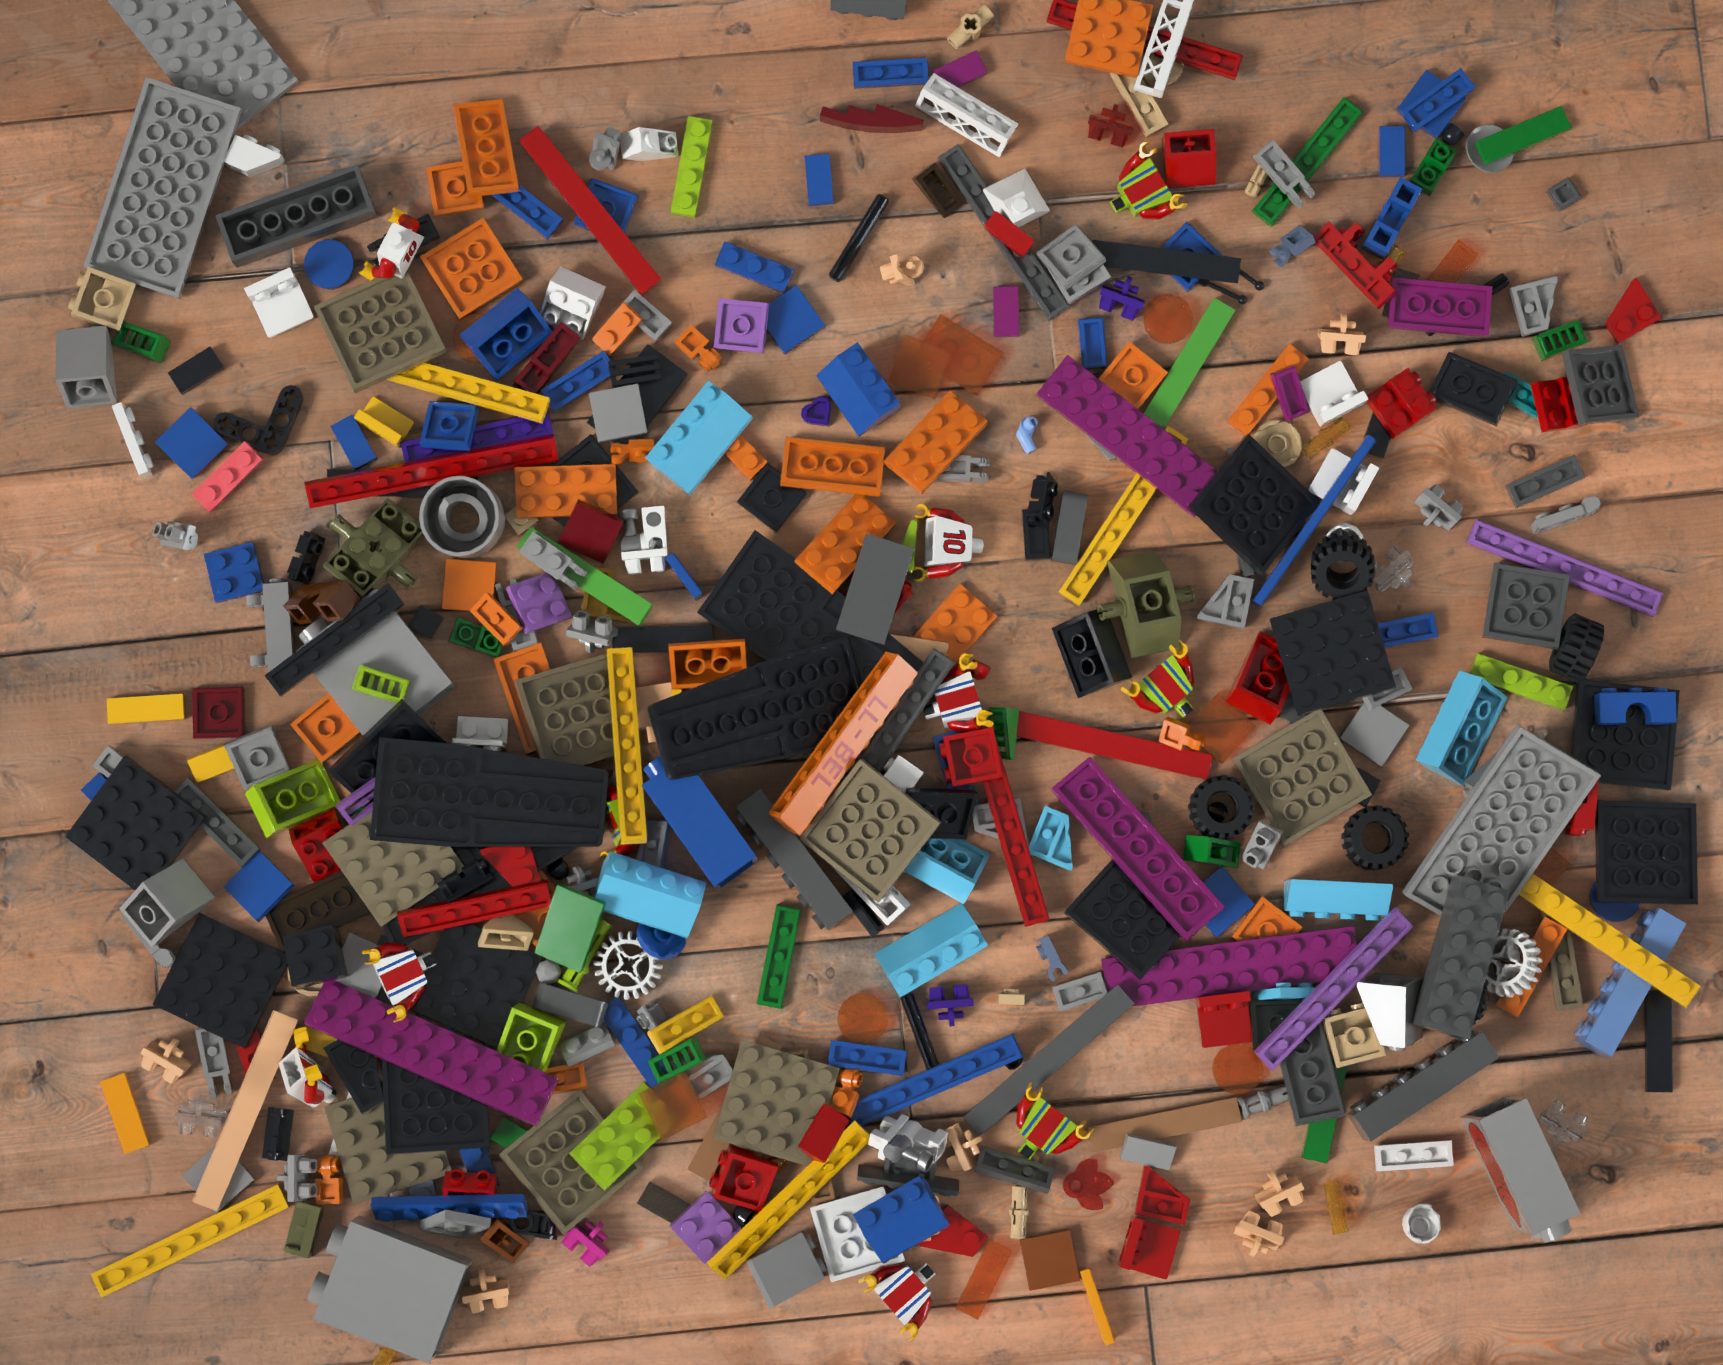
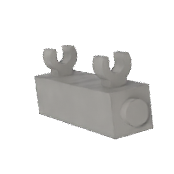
M283 578L270 579L269 583L263 584V595L246 596L249 608L264 606L267 655L250 656V666H253V668L268 666V672L296 652L294 619L284 608V604L292 596V585L289 582H285Z

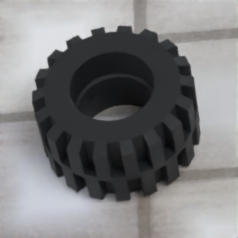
M1336 532L1331 534V538L1327 536L1322 538V544L1319 542L1316 544L1315 551L1311 555V580L1318 592L1323 591L1322 596L1328 598L1330 595L1332 600L1367 591V587H1371L1373 583L1375 559L1374 555H1372V548L1367 546L1365 539L1358 540V535L1354 533L1352 536H1348V532H1342V535L1338 536ZM1346 560L1352 562L1356 568L1348 573H1337L1330 569L1329 566L1335 561Z
M1576 613L1570 616L1562 627L1558 650H1552L1549 660V671L1580 683L1590 672L1600 651L1604 638V625Z
M1227 775L1213 776L1203 781L1191 794L1190 804H1188V810H1190L1189 817L1194 823L1193 826L1196 830L1199 829L1204 836L1224 840L1242 833L1249 826L1250 820L1254 816L1253 806L1255 804L1254 800L1251 799V791L1245 788L1246 785L1243 782L1240 783L1237 781V778L1227 777ZM1216 793L1229 795L1235 803V815L1231 820L1224 823L1213 820L1207 811V802Z
M1370 806L1357 811L1348 818L1349 821L1343 827L1345 830L1342 833L1341 839L1344 840V844H1342L1343 850L1346 849V856L1354 861L1353 864L1363 867L1362 869L1380 870L1396 864L1404 856V850L1408 848L1409 844L1407 843L1409 832H1406L1405 827L1407 825L1401 821V816L1398 813L1395 814L1392 812V809L1383 808V806ZM1368 824H1380L1387 831L1389 841L1384 851L1372 853L1364 847L1361 835L1364 827Z

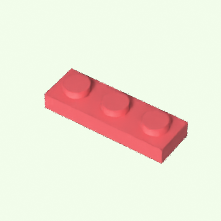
M244 441L192 495L209 512H212L264 458L247 441Z

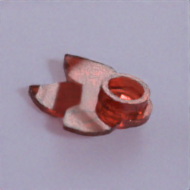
M1096 1159L1081 1161L1075 1172L1068 1174L1063 1181L1065 1193L1072 1198H1077L1079 1204L1089 1210L1103 1209V1202L1099 1194H1103L1114 1183V1180L1107 1174L1097 1172L1098 1163ZM1074 1180L1080 1182V1187L1077 1190L1071 1188V1182Z

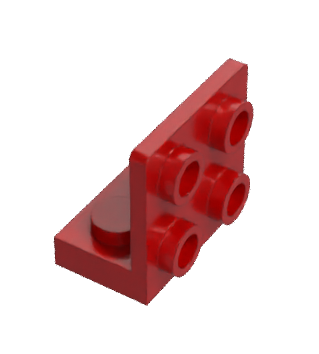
M335 808L289 829L291 843L313 882H317L341 870L322 844L329 837L343 829Z
M1249 991L1196 998L1203 1048L1252 1042L1248 1001H1251Z
M1131 1216L1118 1266L1166 1280L1179 1240L1180 1230Z

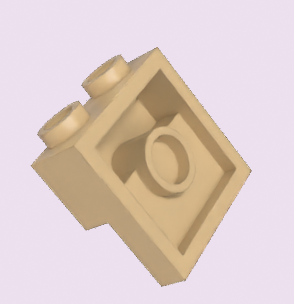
M87 267L86 272H80L76 285L80 286L78 295H72L68 309L72 310L71 316L92 324L107 326V328L120 332L136 284Z
M1363 1002L1351 1004V1010L1341 1012V1008H1335L1322 1020L1335 1068L1386 1056L1384 1046L1379 1043Z

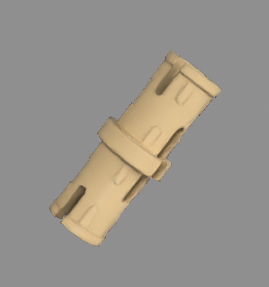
M1012 1186L1011 1209H1009V1215H1011L1010 1238L1026 1239L1027 1215H1029V1210H1027L1028 1188L1023 1186Z

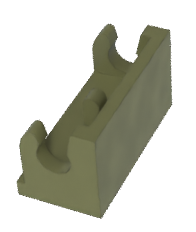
M297 1201L295 1203L284 1247L285 1253L304 1258L312 1257L325 1206L304 1201Z

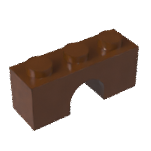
M346 581L301 585L284 604V608L297 624L313 623L321 614L328 622L340 621L345 619L360 601V598L355 593L354 587Z

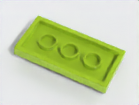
M643 1082L569 1154L605 1191L679 1118Z

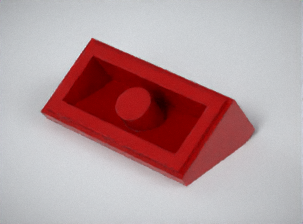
M997 211L984 224L987 232L1021 258L1026 257L1034 243L1030 236Z
M823 1103L798 1147L812 1160L825 1163L849 1120Z

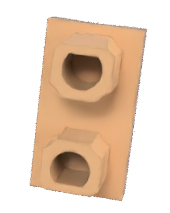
M897 254L890 256L891 263L880 266L883 281H889L892 285L902 283L906 286L914 285L915 282L912 278L919 277L924 270V264L920 258L909 256L905 259Z
M1341 313L1339 320H1330V327L1339 328V330L1318 328L1317 336L1321 339L1320 344L1323 353H1335L1336 342L1345 341L1344 353L1359 355L1361 343H1365L1366 335L1362 331L1346 330V328L1355 329L1356 322L1347 321V314Z
M176 1038L170 1043L163 1039L160 1043L152 1040L141 1052V1055L144 1056L141 1067L153 1072L158 1064L166 1068L162 1076L163 1079L171 1084L176 1082L190 1068L192 1062L182 1057L184 1051L177 1048L179 1040Z
M958 1122L945 1129L948 1132L945 1148L953 1146L956 1155L947 1158V1164L951 1171L961 1169L967 1171L977 1163L974 1155L980 1153L976 1144L981 1142L982 1138L981 1136L973 1138L970 1129L963 1132Z
M1270 1171L1267 1173L1270 1180L1262 1183L1264 1189L1254 1193L1257 1202L1267 1211L1270 1217L1282 1211L1279 1201L1285 1198L1288 1199L1291 1206L1304 1201L1302 1195L1304 1187L1295 1174L1287 1177L1283 1173L1276 1177L1274 1172Z
M1248 1211L1236 1225L1233 1234L1244 1238L1242 1245L1250 1248L1249 1256L1254 1257L1257 1251L1266 1254L1268 1248L1276 1251L1284 1240V1237L1281 1236L1283 1225L1270 1220L1267 1223L1266 1229L1257 1226L1260 1215Z
M480 1269L479 1277L470 1279L471 1285L463 1286L462 1288L463 1304H467L472 1314L483 1311V1300L487 1299L493 1300L494 1308L498 1309L508 1306L510 1285L508 1278L497 1280L495 1274L486 1276L485 1269Z

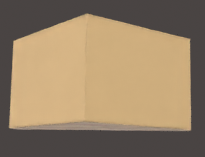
M514 915L493 918L483 926L478 947L528 951L534 931Z

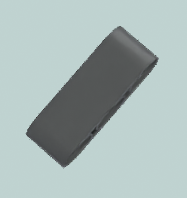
M1063 490L1051 561L1076 565L1088 494Z
M539 983L532 1007L601 1028L609 1003Z

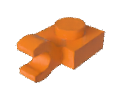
M654 439L629 440L628 444H611V453H619V455H612V464H621L627 458L628 462H648L645 457L655 446Z
M1168 716L1164 719L1158 742L1180 751L1185 748V745L1199 751L1201 746H1205L1207 736L1200 733H1190L1191 725Z

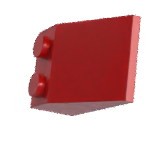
M1259 631L1231 687L1226 703L1271 725L1281 712L1290 688L1276 639Z

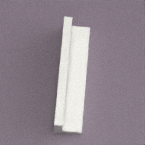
M1163 0L1133 90L1162 99L1194 0H1183V2ZM1167 5L1180 9L1178 17L1171 21L1168 20L1165 14ZM1168 27L1171 38L1169 41L1161 44L1157 34ZM1160 50L1164 57L1163 62L1153 66L1149 59L1150 55ZM1148 64L1150 69L1145 71L1146 66ZM1150 73H1153L1156 79L1154 89L1140 85L1142 78Z
M933 73L922 88L915 105L919 110L998 157L1003 153L1007 142L1018 126V123L935 73ZM927 98L928 100L932 101L935 107H932L925 103L924 99ZM946 112H950L953 115H955L956 120H953L952 118L948 117ZM968 125L975 127L978 132L970 130ZM989 138H993L1000 142V146L998 147L997 145L993 144Z

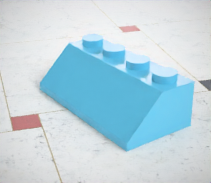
M708 380L647 454L645 459L655 470L691 495L751 422L753 417L727 393Z
M1459 670L1430 728L1429 734L1419 750L1416 761L1427 769L1464 787V780L1470 776L1508 697L1482 677Z
M929 838L904 872L964 904L991 854L964 839Z
M610 851L603 861L594 897L606 902L604 912L688 938L702 903L706 882Z
M1289 879L1284 881L1283 912H1289L1290 917H1305V913H1315V918H1330V914H1340V919L1355 920V915H1365V920L1381 921V916H1386L1389 912L1393 884Z
M960 903L874 954L898 996L902 997L986 948L988 944L964 905Z

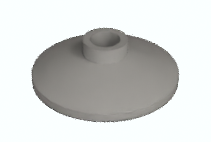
M1479 126L1471 132L1467 139L1466 152L1468 158L1476 168L1483 172H1500L1509 166L1514 157V154L1485 166L1475 143L1480 139L1502 131L1503 129L1498 126Z

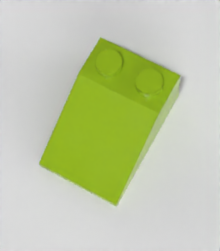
M319 759L257 783L245 793L266 839L336 807V804L340 802L333 784Z
M518 1003L511 1009L497 1052L546 1072L567 1021L524 1003Z

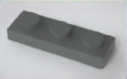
M1573 455L1509 483L1505 487L1516 509L1585 478V475L1576 456Z
M981 1146L974 1172L1048 1194L1055 1168Z

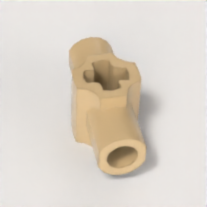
M983 5L973 15L965 14L960 20V26L947 37V40L956 50L968 40L975 41L980 36L981 28L994 17L993 13L986 5ZM966 24L968 26L975 25V29L973 30L972 28H970L967 30Z

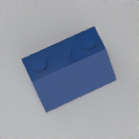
M516 288L459 336L497 381L541 345L553 331L531 300Z
M858 342L836 356L816 375L858 437L900 410V402Z
M920 1176L853 1214L865 1239L883 1264L950 1226L927 1180Z

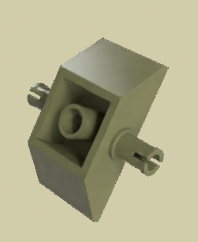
M389 498L360 527L355 528L340 514L336 516L337 519H333L329 527L344 537L346 541L323 564L327 571L340 581H346L351 584L355 589V593L361 598L367 596L374 589H378L390 576L404 585L406 589H410L411 585H414L418 576L405 568L402 563L424 535L417 520Z
M1155 551L1108 560L1107 564L1117 601L1099 604L1097 606V613L1103 612V614L1098 615L1100 620L1121 616L1131 659L1169 651L1170 645L1175 649L1179 648L1182 618L1178 604L1194 601L1195 593L1189 594L1194 591V588L1187 586L1174 589L1170 571Z

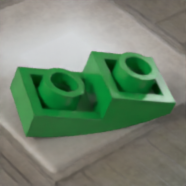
M1435 138L1409 182L1422 188L1421 192L1430 196L1457 150Z
M456 618L449 642L493 657H499L503 644L485 626Z

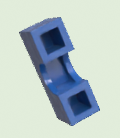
M1400 177L1361 248L1383 260L1399 234V230L1412 210L1422 188Z
M1603 688L1602 693L1594 695L1595 725H1621L1626 723V711L1630 705H1637L1644 711L1645 725L1673 724L1677 722L1676 692H1668V688H1652V692H1642V688H1627V692L1617 693V688Z

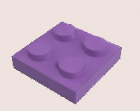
M719 298L714 348L764 353L769 303Z
M549 573L509 585L506 588L520 624L524 627L525 635L569 620L572 617L557 579Z
M707 1190L669 1225L704 1264L742 1229Z

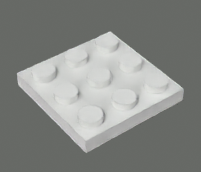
M884 1186L810 1207L831 1282L876 1270L880 1266L905 1261L903 1253L883 1264L865 1239L853 1216L854 1213L885 1196Z

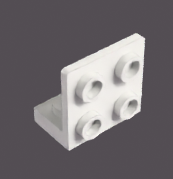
M290 267L244 288L269 338L314 319V315L298 280Z
M1341 361L1300 381L1307 404L1320 427L1364 405L1368 400L1364 391L1360 393L1357 391Z
M1332 448L1308 491L1322 499L1350 457ZM1372 463L1367 467L1360 464L1332 506L1351 516L1358 508L1379 467Z
M458 716L456 738H452V744L495 751L507 750L509 719Z

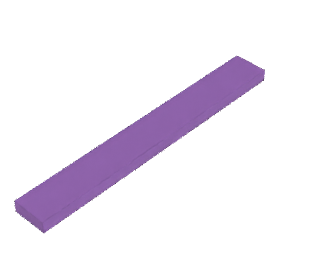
M1477 519L1474 521L1466 544L1530 569L1570 575V585L1651 617L1655 616L1663 592Z
M1394 907L1255 1049L1254 1053L1273 1071L1414 925L1398 908Z

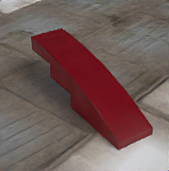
M876 104L874 113L851 105L847 114L824 106L820 113V122L844 129L870 133L922 131L924 122L922 119Z
M561 322L533 354L530 362L515 378L514 384L511 387L539 394L540 390L550 381L581 337Z

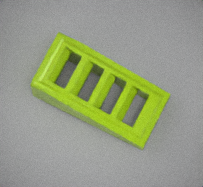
M915 520L910 521L902 545L914 548L907 575L912 576L914 570L918 528L917 521Z
M359 665L351 690L398 703L401 699L404 700L410 680ZM365 673L370 674L366 687L361 686ZM375 676L380 677L376 690H372ZM385 679L390 680L386 694L382 693ZM395 682H398L400 685L396 697L391 696Z

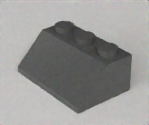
M831 0L830 10L841 14L856 13L865 17L880 16L886 17L889 20H904L907 0Z

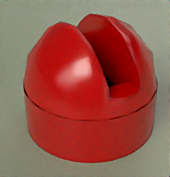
M973 659L972 662H977L978 665L975 669H969L972 678L976 680L985 679L991 667Z

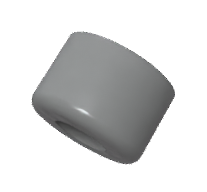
M453 476L437 482L429 489L420 506L419 520L425 538L434 548L457 558H474L490 551L500 540L505 528V510L499 496L486 484L466 476ZM471 486L477 488V498L464 493L439 498L444 492L455 487ZM463 503L474 506L480 518L477 529L467 534L458 533L453 529L450 522L453 509Z

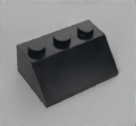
M1097 609L1088 611L1052 628L1078 698L1132 678L1110 618L1100 620L1098 615L1103 614V612L1097 613Z

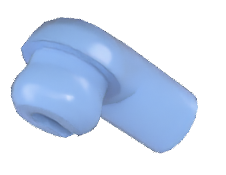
M1034 416L1023 418L1016 432V436L1026 455L1037 449L1031 438L1038 425V421Z

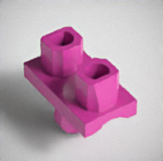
M588 1220L584 1224L587 1230L577 1223L568 1231L562 1241V1244L571 1251L574 1250L579 1242L586 1246L588 1249L580 1258L589 1267L597 1262L599 1258L602 1260L610 1251L600 1242L607 1238L600 1231L604 1226L601 1221L595 1226Z

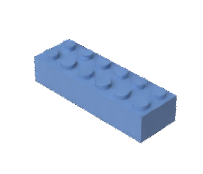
M1661 908L1649 909L1647 912L1643 911L1636 922L1639 926L1635 933H1631L1628 938L1665 962L1687 923ZM1615 960L1611 967L1614 971L1610 978L1606 977L1599 988L1602 991L1597 1000H1592L1587 1009L1589 1013L1585 1022L1581 1021L1574 1033L1577 1035L1574 1040L1575 1042L1604 1057L1613 1056L1652 986Z

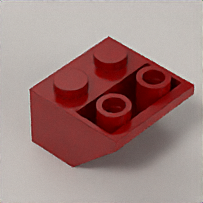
M1214 129L1164 133L1161 142L1165 184L1168 189L1215 185L1216 146Z

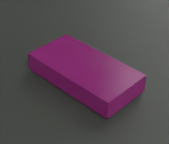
M976 50L933 70L932 75L935 73L959 88L986 75L987 70Z
M1018 286L993 287L994 337H1019Z
M1290 365L1270 374L1285 421L1293 420L1310 412L1295 365Z

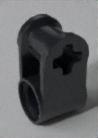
M528 1210L529 1225L526 1228H519L515 1223V1219L510 1220L512 1229L519 1234L557 1240V1235L555 1234L556 1225L545 1211ZM549 1219L548 1231H546L547 1220Z

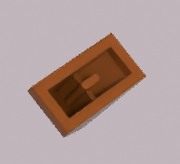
M498 1218L480 1238L483 1243L512 1263L530 1244L502 1218Z

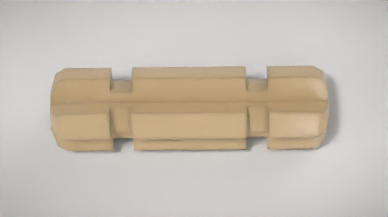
M1259 164L1250 179L1251 182L1248 183L1245 189V193L1253 198L1257 197L1261 189L1260 186L1263 185L1268 176Z

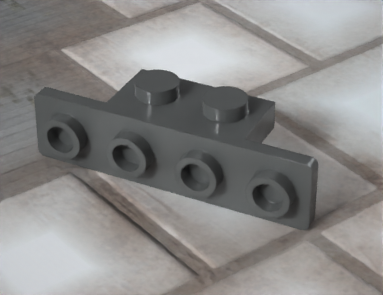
M886 1158L884 1168L862 1164L858 1166L857 1180L868 1185L882 1184L897 1189L920 1176L927 1180L934 1193L942 1196H958L959 1193L958 1179L935 1176L937 1161L935 1164L932 1163L926 1173L917 1169V1163L906 1159L898 1163H891L892 1161Z

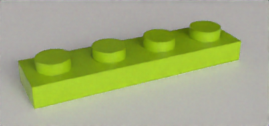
M688 116L671 206L672 215L689 218L696 217L713 120Z
M1476 654L1470 674L1482 677L1498 689L1562 711L1566 710L1573 688L1571 685L1481 654Z

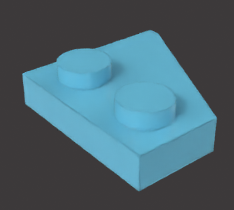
M1044 806L1028 846L1030 855L1072 871L1069 815Z
M1276 983V988L1253 991V1000L1305 999L1316 987H1312V983H1298L1297 987H1291V983Z

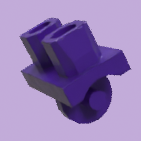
M1127 276L1126 282L1115 280L1114 287L1123 289L1122 291L1105 285L1102 286L1099 294L1102 295L1099 308L1112 312L1115 301L1125 304L1121 316L1133 321L1139 309L1142 310L1145 300L1127 294L1128 291L1137 295L1139 287L1130 284L1132 277Z
M967 985L954 986L955 1000H945L944 986L930 987L927 1010L948 1008V1012L938 1013V1019L948 1020L949 1027L955 1026L954 1019L964 1018V1012L954 1011L953 1007L974 1006L973 998H970Z

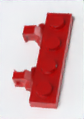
M1329 221L1313 236L1316 245L1376 308L1380 309L1397 293L1388 282L1392 280L1390 275L1396 270L1398 264L1389 256L1379 266L1376 264L1371 265L1355 249L1358 246L1355 241L1366 231L1357 222L1348 230L1342 228L1338 231Z

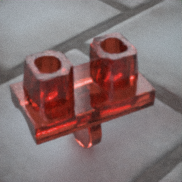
M1114 103L1112 110L1103 108L1101 115L1110 117V120L1090 115L1088 138L1101 141L1104 129L1114 131L1110 144L1123 148L1128 136L1132 134L1133 127L1114 122L1115 119L1125 121L1127 115L1117 112L1119 104Z

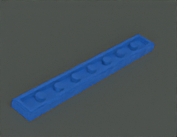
M1370 435L1363 439L1251 602L1257 606L1263 605L1372 448L1376 439Z
M1014 1033L858 1099L852 1118H847L849 1123L846 1128L854 1121L863 1126L1023 1058L1024 1056Z

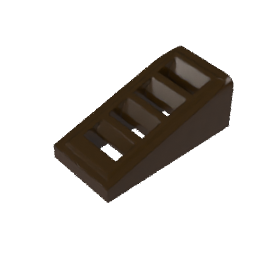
M935 163L930 164L912 178L917 187L943 218L964 204ZM933 174L934 178L925 183L924 179ZM939 182L941 185L932 192L929 188ZM945 189L947 194L937 200L935 196ZM951 197L954 201L943 208L941 204Z

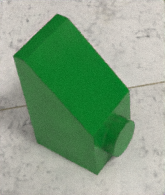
M1186 835L1183 860L1238 868L1241 843L1208 836Z

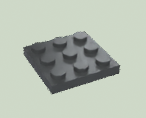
M1622 345L1572 349L1562 352L1578 425L1633 420L1639 417Z
M1494 563L1482 638L1558 650L1570 575Z

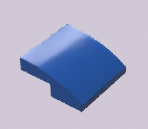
M192 407L184 412L154 441L191 479L228 445Z

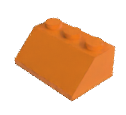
M745 639L668 644L672 689L695 688L747 668Z

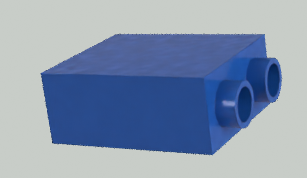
M661 756L643 769L650 780L644 783L642 787L716 890H719L758 862L754 852L699 775L669 780L666 777Z

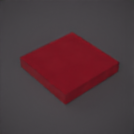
M578 499L562 531L558 544L604 564L624 520Z
M244 687L192 688L193 739L238 738L245 735Z

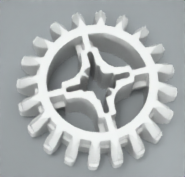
M1507 928L1503 929L1502 933H1498L1485 980L1489 992L1496 993L1500 997L1505 995L1507 997H1514L1515 993L1523 995V988L1531 989L1530 981H1538L1534 975L1536 972H1542L1537 967V964L1542 963L1543 960L1536 957L1541 951L1535 947L1536 941L1529 939L1530 936L1528 934L1521 933L1517 929H1512L1511 931ZM1519 947L1523 953V962L1520 960ZM1501 961H1504V962H1508V961L1510 962V961H1511V962H1514V963H1516V964L1514 965V964H1510V963H1509V965H1508V964L1501 963ZM1493 964H1495L1497 967V978L1494 973Z
M628 931L627 939H624L622 932H618V941L613 936H609L608 938L612 945L608 946L603 942L601 946L606 949V952H596L597 956L603 957L602 962L594 961L595 966H602V970L596 971L595 975H604L605 977L599 981V984L604 985L608 982L610 985L605 991L609 993L614 987L616 989L614 997L616 998L620 996L621 991H624L625 1000L629 999V992H633L634 998L638 999V990L640 989L647 995L649 993L645 987L647 984L652 988L656 987V984L650 981L652 977L656 979L661 978V975L654 973L655 969H663V965L655 964V960L660 959L650 956L645 951L635 956H628L621 945L635 944L641 947L637 937L633 939V931ZM615 951L619 958V965L609 973L608 960L611 953ZM621 954H623L625 958H629V961L631 959L636 960L640 957V959L637 960L635 964H633L632 966L634 969L633 972L635 973L636 977L633 975L632 972L628 973V970H626V972L622 970L619 973H617L625 965L624 959L621 956ZM648 957L649 971L645 979L642 980L638 973V966ZM623 974H628L636 985L624 987L617 984L614 979Z

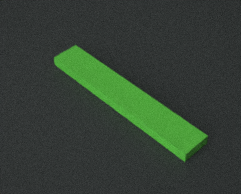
M1215 297L1144 412L1147 417L1163 429L1235 312V309Z
M530 526L517 548L521 549L531 533L535 532L572 558L575 564L588 572L583 577L570 568L565 574L566 577L573 579L579 585V588L641 627L653 608V604Z

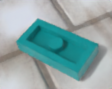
M1507 371L1505 375L1518 380V384L1508 403L1537 419L1538 415L1531 385Z

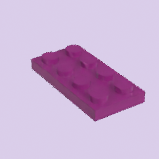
M1392 277L1391 286L1397 293L1389 302L1387 328L1477 337L1489 336L1493 286Z

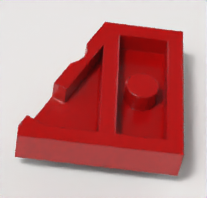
M1634 278L1604 324L1618 345L1657 322L1662 317L1638 279Z
M488 847L480 850L486 860L512 887L541 881L531 847Z
M1144 1165L1134 1214L1185 1225L1190 1199L1150 1167Z
M947 1204L943 1212L950 1226L941 1230L939 1234L931 1236V1241H922L918 1245L973 1257L988 1236Z

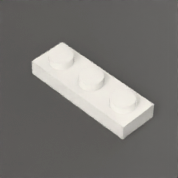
M121 402L112 405L138 475L143 479L152 476L150 468L154 467L150 455L148 453L144 454L141 445L145 444L140 431H135L132 422L136 420L131 408H126Z
M1452 1140L1374 1145L1377 1172L1454 1166Z

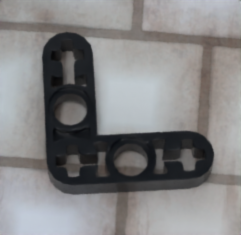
M293 385L284 387L278 396L266 427L224 412L217 415L214 419V428L224 437L241 444L247 441L256 450L269 455H277L283 450L303 404V393L298 387ZM295 391L298 399L297 401L292 400L289 405L290 409H294L293 412L290 413L288 410L280 408L282 404L285 407L288 404V399L285 397L286 394H292ZM282 413L288 415L289 421L287 425L279 427L275 424L277 415ZM229 418V422L233 426L238 427L237 436H233L236 431L226 427L223 431L220 422L226 421ZM247 427H252L256 431L254 439L249 441L243 439V430ZM273 427L278 432H284L283 436L277 434L275 438V441L278 443V446H272V448L269 449V445L266 443L267 439L272 440L275 435L273 431H270L271 428Z

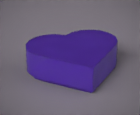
M818 396L813 400L812 404L805 405L801 411L803 421L811 425L829 427L830 400L825 396Z

